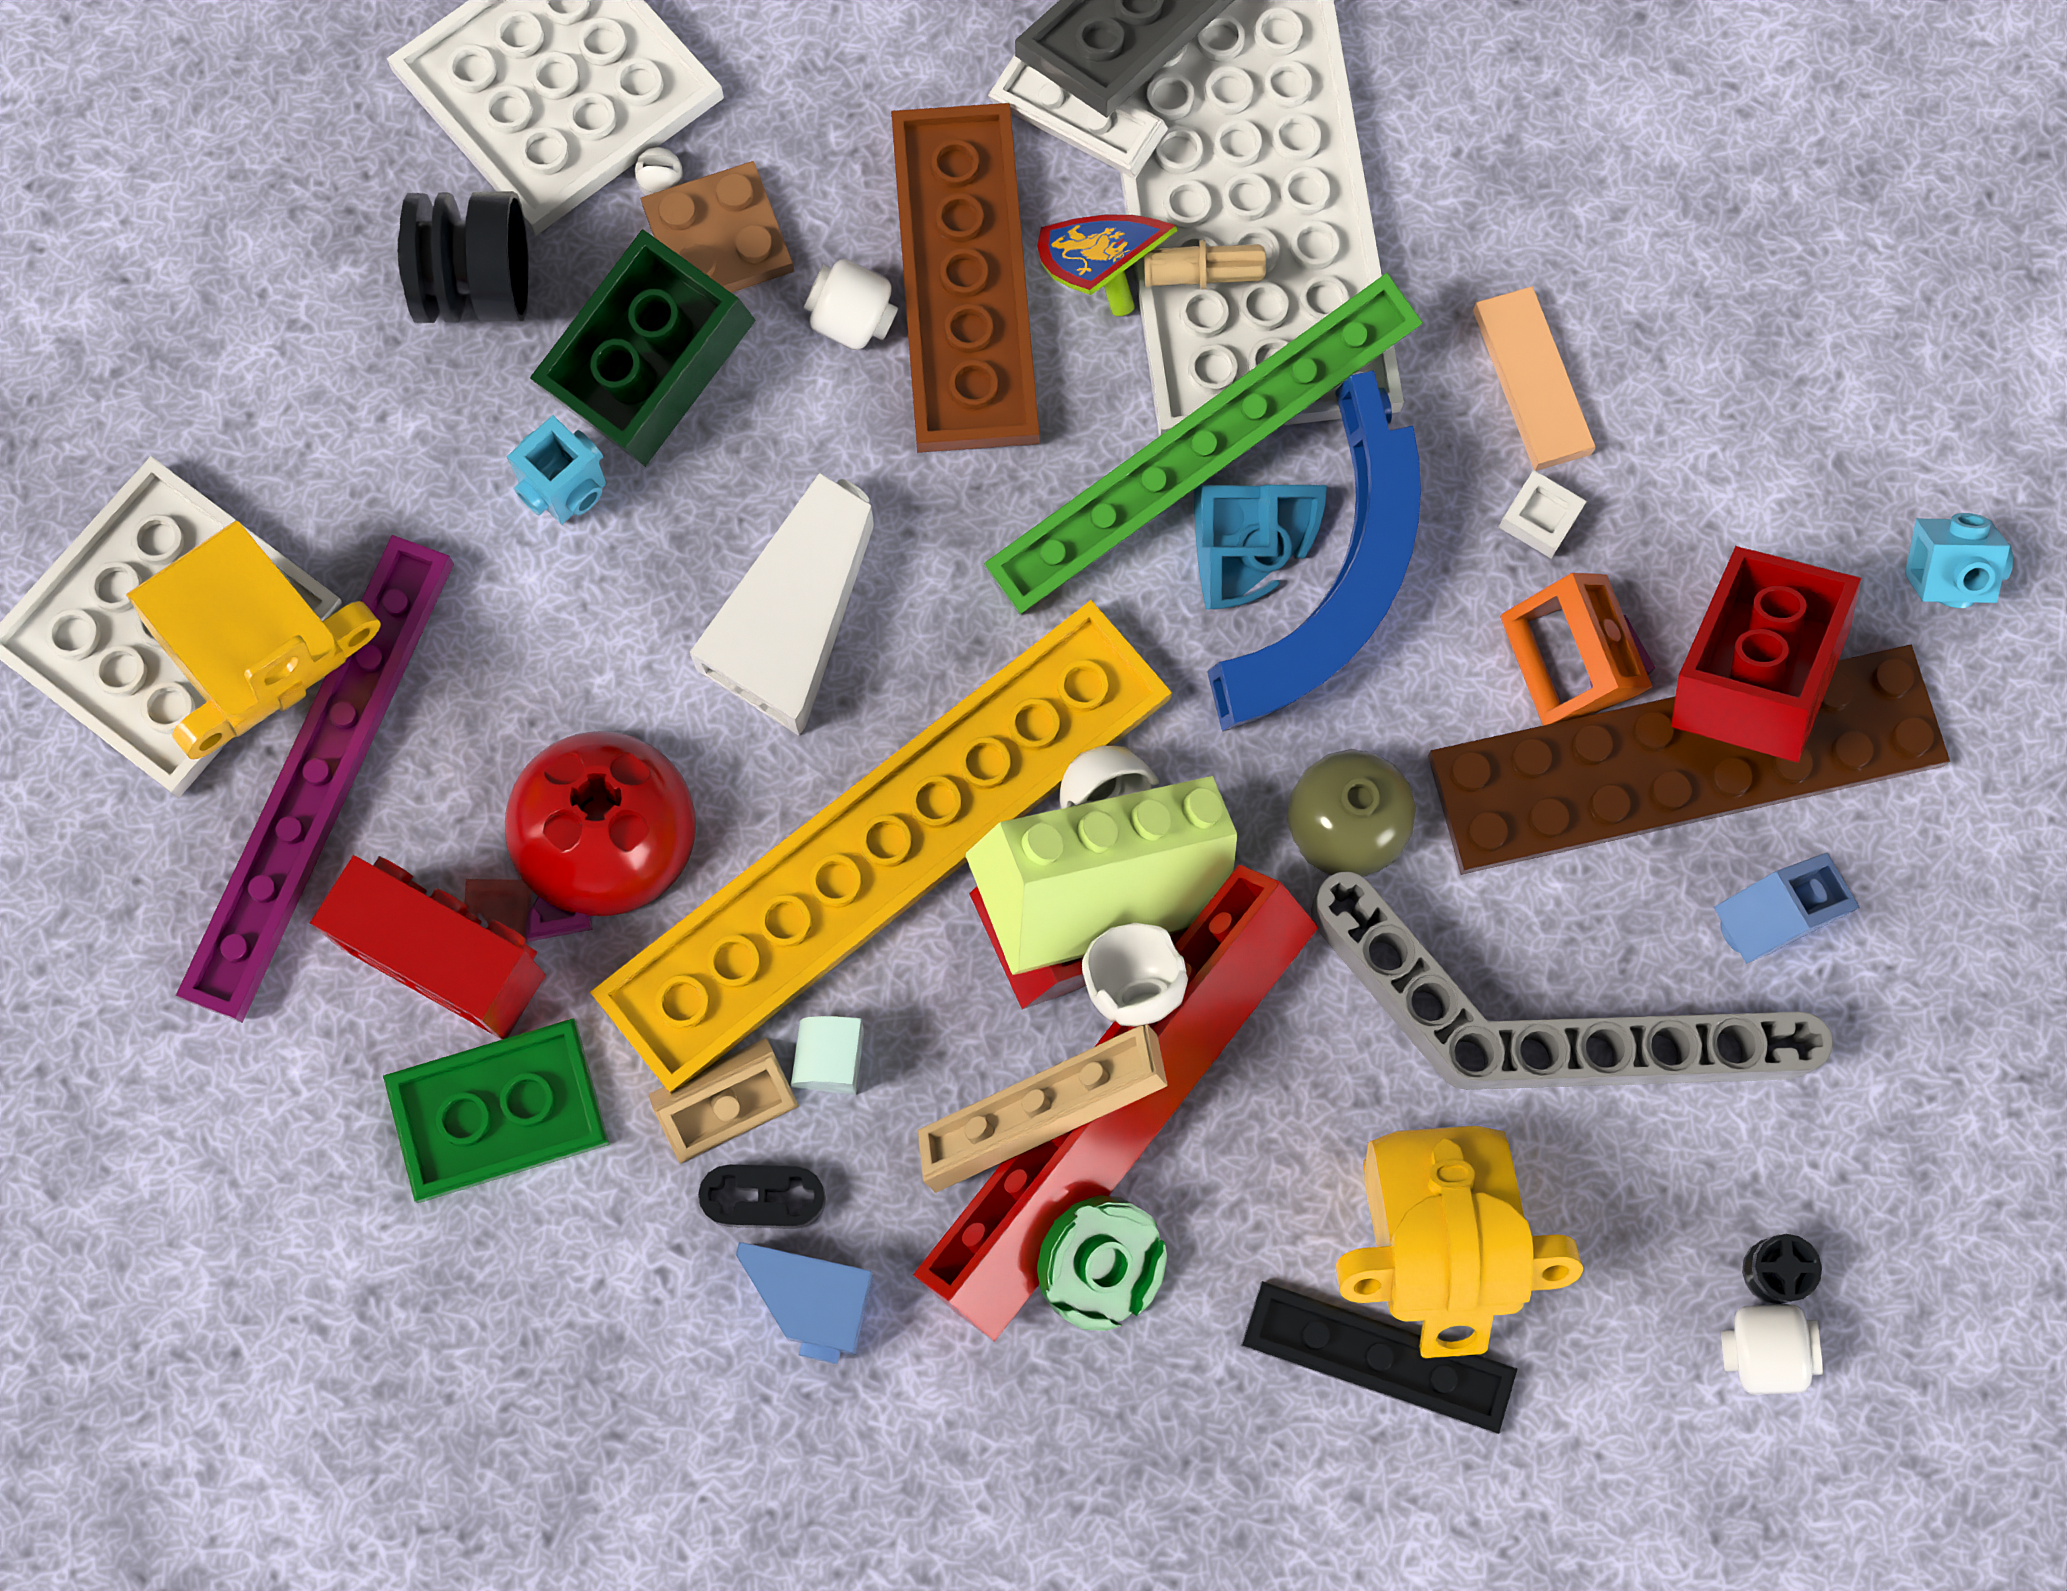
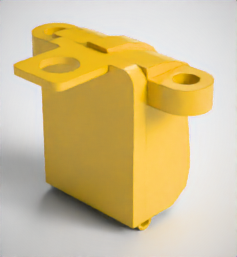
M236 520L126 594L152 636L206 700L205 704L186 716L172 733L176 743L189 759L193 760L209 755L233 737L238 738L279 709L284 712L306 696V689L345 663L346 658L366 645L377 634L381 626L380 621L362 601H356L344 606L322 622L242 524Z
M1477 1125L1401 1130L1368 1142L1366 1159L1363 1160L1364 1181L1377 1247L1355 1249L1345 1253L1338 1259L1336 1273L1340 1293L1345 1299L1357 1303L1387 1301L1390 1313L1401 1321L1423 1320L1419 1346L1422 1357L1436 1358L1485 1353L1488 1350L1493 1315L1517 1313L1523 1308L1525 1302L1530 1301L1531 1291L1566 1287L1574 1283L1582 1275L1583 1266L1574 1239L1561 1234L1531 1235L1529 1223L1524 1217L1514 1164L1505 1131ZM1453 1326H1468L1474 1329L1472 1335L1459 1341L1448 1342L1437 1338L1441 1331Z

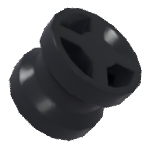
M1791 1234L1772 1236L1757 1242L1748 1250L1743 1259L1742 1267L1745 1284L1751 1293L1763 1302L1771 1304H1783L1806 1298L1815 1291L1821 1280L1822 1272L1819 1254L1811 1243L1800 1236ZM1767 1273H1774L1775 1276L1782 1281L1781 1287H1779V1281L1774 1279L1771 1274Z

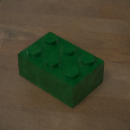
M642 229L531 375L530 379L550 397L646 467L756 320L737 296Z

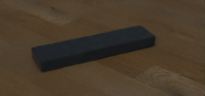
M1264 1281L1260 1282L1241 1343V1347L1493 1434L1500 1433L1518 1370L1517 1368L1479 1355L1424 1358L1421 1356L1419 1348L1421 1335Z

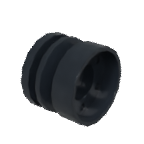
M514 191L473 192L468 202L466 219L462 220L455 198L448 192L438 193L434 200V206L429 196L425 193H407L402 204L397 252L399 274L408 311L414 323H435L439 310L445 322L459 323L464 312L466 295H470L473 309L480 322H523L528 306L529 255L526 224L518 194Z

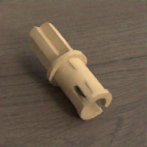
M1199 240V246L1154 248L1144 255L1145 287L1200 284V290H1206L1207 283L1261 281L1265 278L1266 252L1264 246L1260 244L1206 247L1205 240Z

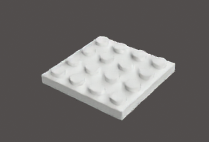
M468 0L387 58L392 72L497 192L514 191L518 194L522 204L525 224L535 236L638 161L639 156L647 149L660 146L724 99L722 86L644 0Z
M150 456L0 622V660L173 795L180 798L228 742L209 755L193 760L189 759L173 739L172 733L176 726L186 716L205 704L206 700L152 636L126 594L234 522L235 519ZM243 526L322 622L345 606L338 596Z

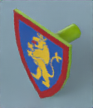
M1105 214L1075 218L1043 226L1040 229L1037 247L1042 266L1054 280L1071 289L1092 295L1104 286L1112 314L1114 316H1124L1131 313L1135 308L1124 270L1178 230L1174 224L1137 215Z

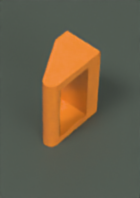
M1570 573L1500 615L1542 726L1588 716L1632 699L1652 688L1607 574ZM1563 609L1593 685L1591 689L1563 704L1559 700L1529 624V621Z

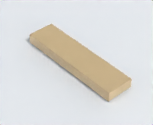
M1148 1024L1140 1025L918 1129L923 1182L937 1193L1167 1087L1157 1034Z

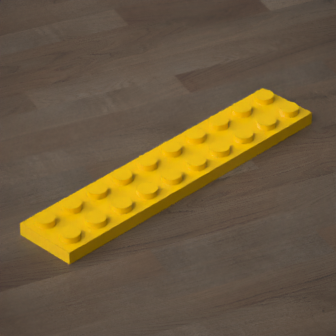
M1092 600L1088 601L591 990V995L669 1093L672 1094L708 1069L967 862L965 853L999 822L1024 817L1061 787L1063 776L1069 764L1080 753L1098 746H1113L1171 699L1172 692Z

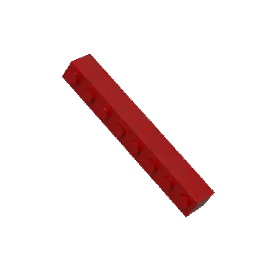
M1239 864L1175 944V949L1184 958L1186 975L1188 977L1182 1004L1161 1021L1148 1024L1158 1036L1167 1087L1002 1162L914 1272L913 1276L939 1299L994 1342L1039 1286L1037 1265L1041 1243L1054 1221L1075 1203L1097 1195L1109 1196L1319 928L1280 881ZM1113 1022L1095 1046L1136 1027L1121 1026L1117 1022Z

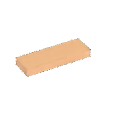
M1533 286L1476 302L1473 313L1533 469L1538 471L1592 455L1596 446Z

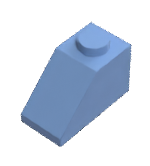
M1827 852L1777 870L1714 906L1721 920L1720 928L1724 939L1733 950L1741 954L1746 964L1769 955L1860 908Z
M739 1242L736 1252L737 1258L785 1337L790 1341L801 1343L798 1356L838 1364L840 1352L856 1355L874 1277L871 1271Z

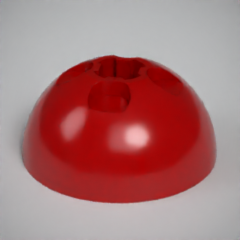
M607 731L575 734L561 739L541 751L526 765L517 778L509 796L505 812L507 850L515 870L524 883L541 899L561 910L597 917L613 916L636 910L649 904L667 891L681 875L689 861L696 833L695 809L689 788L671 761L659 750L638 738ZM589 798H592L593 800L588 802L584 806L583 810L579 808V806H581L584 801H586ZM608 798L612 799L616 805L609 802Z

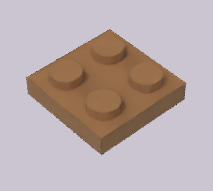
M754 161L640 198L653 237L731 293L794 272L792 259Z

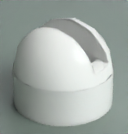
M662 147L649 148L639 156L635 166L636 181H638L639 189L646 196L683 184L684 182L682 164L678 157L669 149ZM662 166H673V170Z

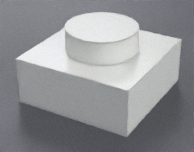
M1533 470L1498 528L1552 559L1587 501Z

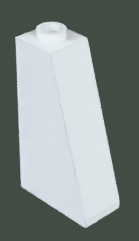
M819 473L690 651L697 671L797 735H800L807 725L874 527L869 498L860 488L844 479H839L835 483Z

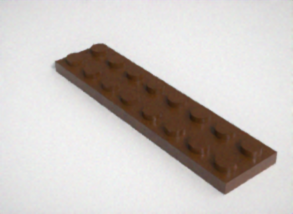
M1912 644L1838 661L1798 763L1671 727L1675 696L1434 749L1428 754L1461 875L1941 768L1950 762Z

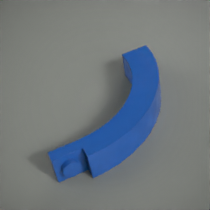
M1374 370L1350 375L1335 391L1350 448L1356 493L1354 524L1343 564L1331 588L1318 607L1292 633L1256 652L1221 661L1207 671L1222 732L1255 722L1279 711L1327 681L1346 665L1370 639L1387 614L1402 585L1413 553L1419 523L1421 498L1419 454L1413 426L1389 431L1388 424L1392 420L1391 402L1387 391L1383 387L1378 388Z

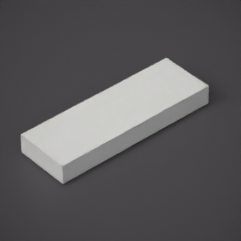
M1015 55L988 94L994 104L1010 103L1011 114L1134 179H1136L1168 130L1163 119L1128 101L1123 102L1106 118L1015 57Z

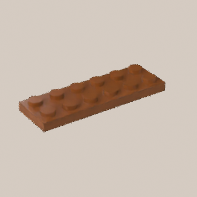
M1010 103L891 111L917 453L1039 444V423Z

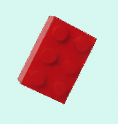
M1735 546L1678 675L1671 727L1798 763L1850 633L1861 578Z
M353 855L310 921V924L341 950L501 1040L508 1038L546 976L534 962L537 951L525 944L526 938L493 919L487 928L480 926L482 921L468 912L470 908L466 904L441 889L435 888L430 897L425 895L427 890L412 881L413 875L381 856L377 858L374 865H371Z

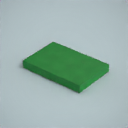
M574 1018L383 1075L414 1202L416 1203L425 1202L610 1145L578 1025Z

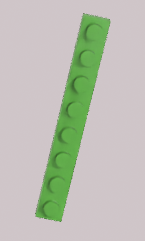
M1385 273L984 563V567L1018 614L1021 615L1341 384L1350 375L1359 371L1413 332L1423 322L1389 274Z

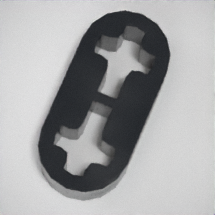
M733 1164L718 1166L707 1173L700 1184L698 1192L700 1207L709 1219L721 1226L737 1228L798 1229L808 1227L817 1221L823 1213L826 1203L825 1189L817 1175L806 1168L797 1166ZM736 1178L735 1182L740 1190L758 1192V1202H737L733 1214H723L722 1205L719 1202L712 1201L711 1195L713 1190L724 1188L725 1179ZM791 1180H802L803 1189L806 1192L814 1193L813 1203L803 1204L798 1216H790L789 1209L784 1203L767 1202V1192L789 1191Z

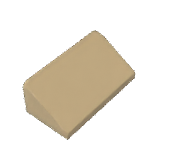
M767 1038L716 1061L708 1069L672 1094L669 1093L665 1086L649 1093L652 1109L680 1164L799 1107Z

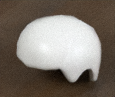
M1098 746L1080 753L1069 764L1060 788L1061 809L1150 790L1151 784L1153 786L1159 784V780L1147 763L1128 748L1121 746Z
M1135 922L1110 928L1091 941L1082 960V972L1090 999L1099 1012L1110 1022H1117L1121 1026L1138 1027L1161 1021L1182 1004L1188 982L1184 958L1175 949L1169 933L1159 926Z

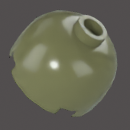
M1348 749L1327 754L1303 772L1290 795L1287 823L1289 831L1292 833L1293 841L1309 864L1331 876L1339 872H1352L1366 877L1368 874L1377 873L1388 867L1399 858L1413 834L1416 805L1409 782L1393 763L1373 752Z

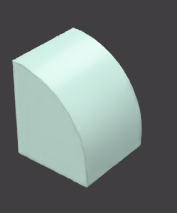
M815 1016L801 1019L791 1087L856 1095L865 1032L861 1018Z

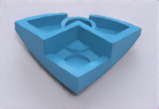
M1201 485L1194 489L1196 548L1206 610L1239 606L1256 600L1279 586V580H1272L1264 586L1245 594L1271 572L1283 567L1293 555L1297 559L1305 558L1313 545L1323 519L1327 485Z

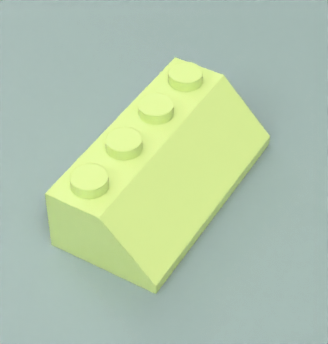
M1209 776L1002 821L969 849L965 855L1011 973L1016 975L1083 958L1091 941L1113 927L1136 922L1159 926L1165 929L1169 935L1187 931L1233 873L1237 832L1214 777Z

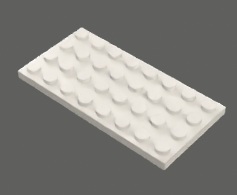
M1234 0L1126 100L1163 119L1168 128L1136 179L1120 171L1126 215L1153 218L1177 226L1178 231L1155 248L1199 246V240H1205L1206 247L1260 244L1264 246L1266 252L1265 278L1261 281L1207 283L1206 290H1200V284L1145 287L1144 256L1134 263L1159 436L1382 276L1334 0ZM1393 345L1353 375L1374 370L1378 388L1383 387L1387 391L1392 413H1397L1401 411L1404 400ZM1342 383L1284 425L1342 419L1335 391Z

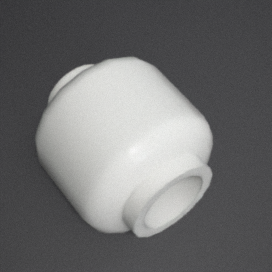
M841 259L832 268L825 264L822 265L803 309L811 312L809 318L810 326L815 332L852 350H860L868 344L872 336L882 341L884 340L898 307L888 303L891 295V284L886 277L849 259Z
M1795 1304L1741 1307L1734 1317V1330L1721 1331L1725 1372L1739 1371L1740 1383L1749 1394L1802 1393L1810 1387L1812 1375H1823L1818 1321L1806 1320L1803 1310Z

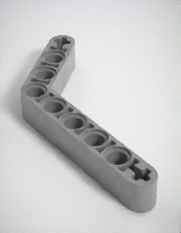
M1352 872L1336 873L1324 881L1313 899L1311 919L1319 927L1317 931L1445 1082L1458 1089L1482 1090L1790 1080L1817 1069L1828 1060L1832 1052L1833 1038L1828 1026L1819 1017L1805 1012L1488 1022L1372 885L1362 876ZM1349 897L1356 905L1351 914L1345 911L1336 916L1330 910L1335 899L1341 902ZM1368 920H1371L1375 925L1367 930L1359 943L1355 942L1352 937L1357 929L1360 927L1362 930ZM1375 943H1385L1393 947L1399 955V968L1395 970L1378 968L1369 956V946ZM1426 992L1437 998L1442 1009L1441 1019L1428 1021L1419 1017L1412 1007L1411 999L1413 994ZM1720 1033L1727 1034L1738 1042L1741 1049V1060L1738 1064L1727 1061L1719 1053L1717 1037ZM1790 1035L1793 1043L1803 1044L1805 1048V1053L1800 1056L1797 1050L1793 1048H1776L1767 1053V1045L1776 1044ZM1654 1036H1663L1673 1043L1677 1051V1062L1674 1066L1665 1065L1654 1056L1651 1048ZM1588 1038H1598L1608 1044L1613 1054L1611 1067H1599L1590 1060L1586 1051ZM1534 1040L1543 1045L1549 1057L1546 1069H1533L1525 1063L1520 1052L1522 1041ZM1469 1042L1481 1050L1484 1057V1068L1482 1071L1472 1072L1460 1066L1455 1056V1046L1457 1043Z

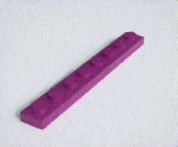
M391 535L361 599L380 621V629L366 645L347 657L345 663L325 676L175 996L186 1002L243 1023L454 566L449 555Z

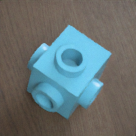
M554 415L547 419L538 429L527 435L507 456L519 482L513 488L518 497L536 515L540 516L547 510L561 525L572 515L579 516L590 510L599 500L602 488L607 484L599 465L603 455L597 446L580 430L574 433L569 431Z
M1958 513L1953 515L1951 519L1916 518L1906 565V578L1922 602H1939L1954 608L1970 607L1974 602L1997 603L2002 580H2007L2012 571L2013 551L2011 545L2004 539L1992 521L1973 513Z

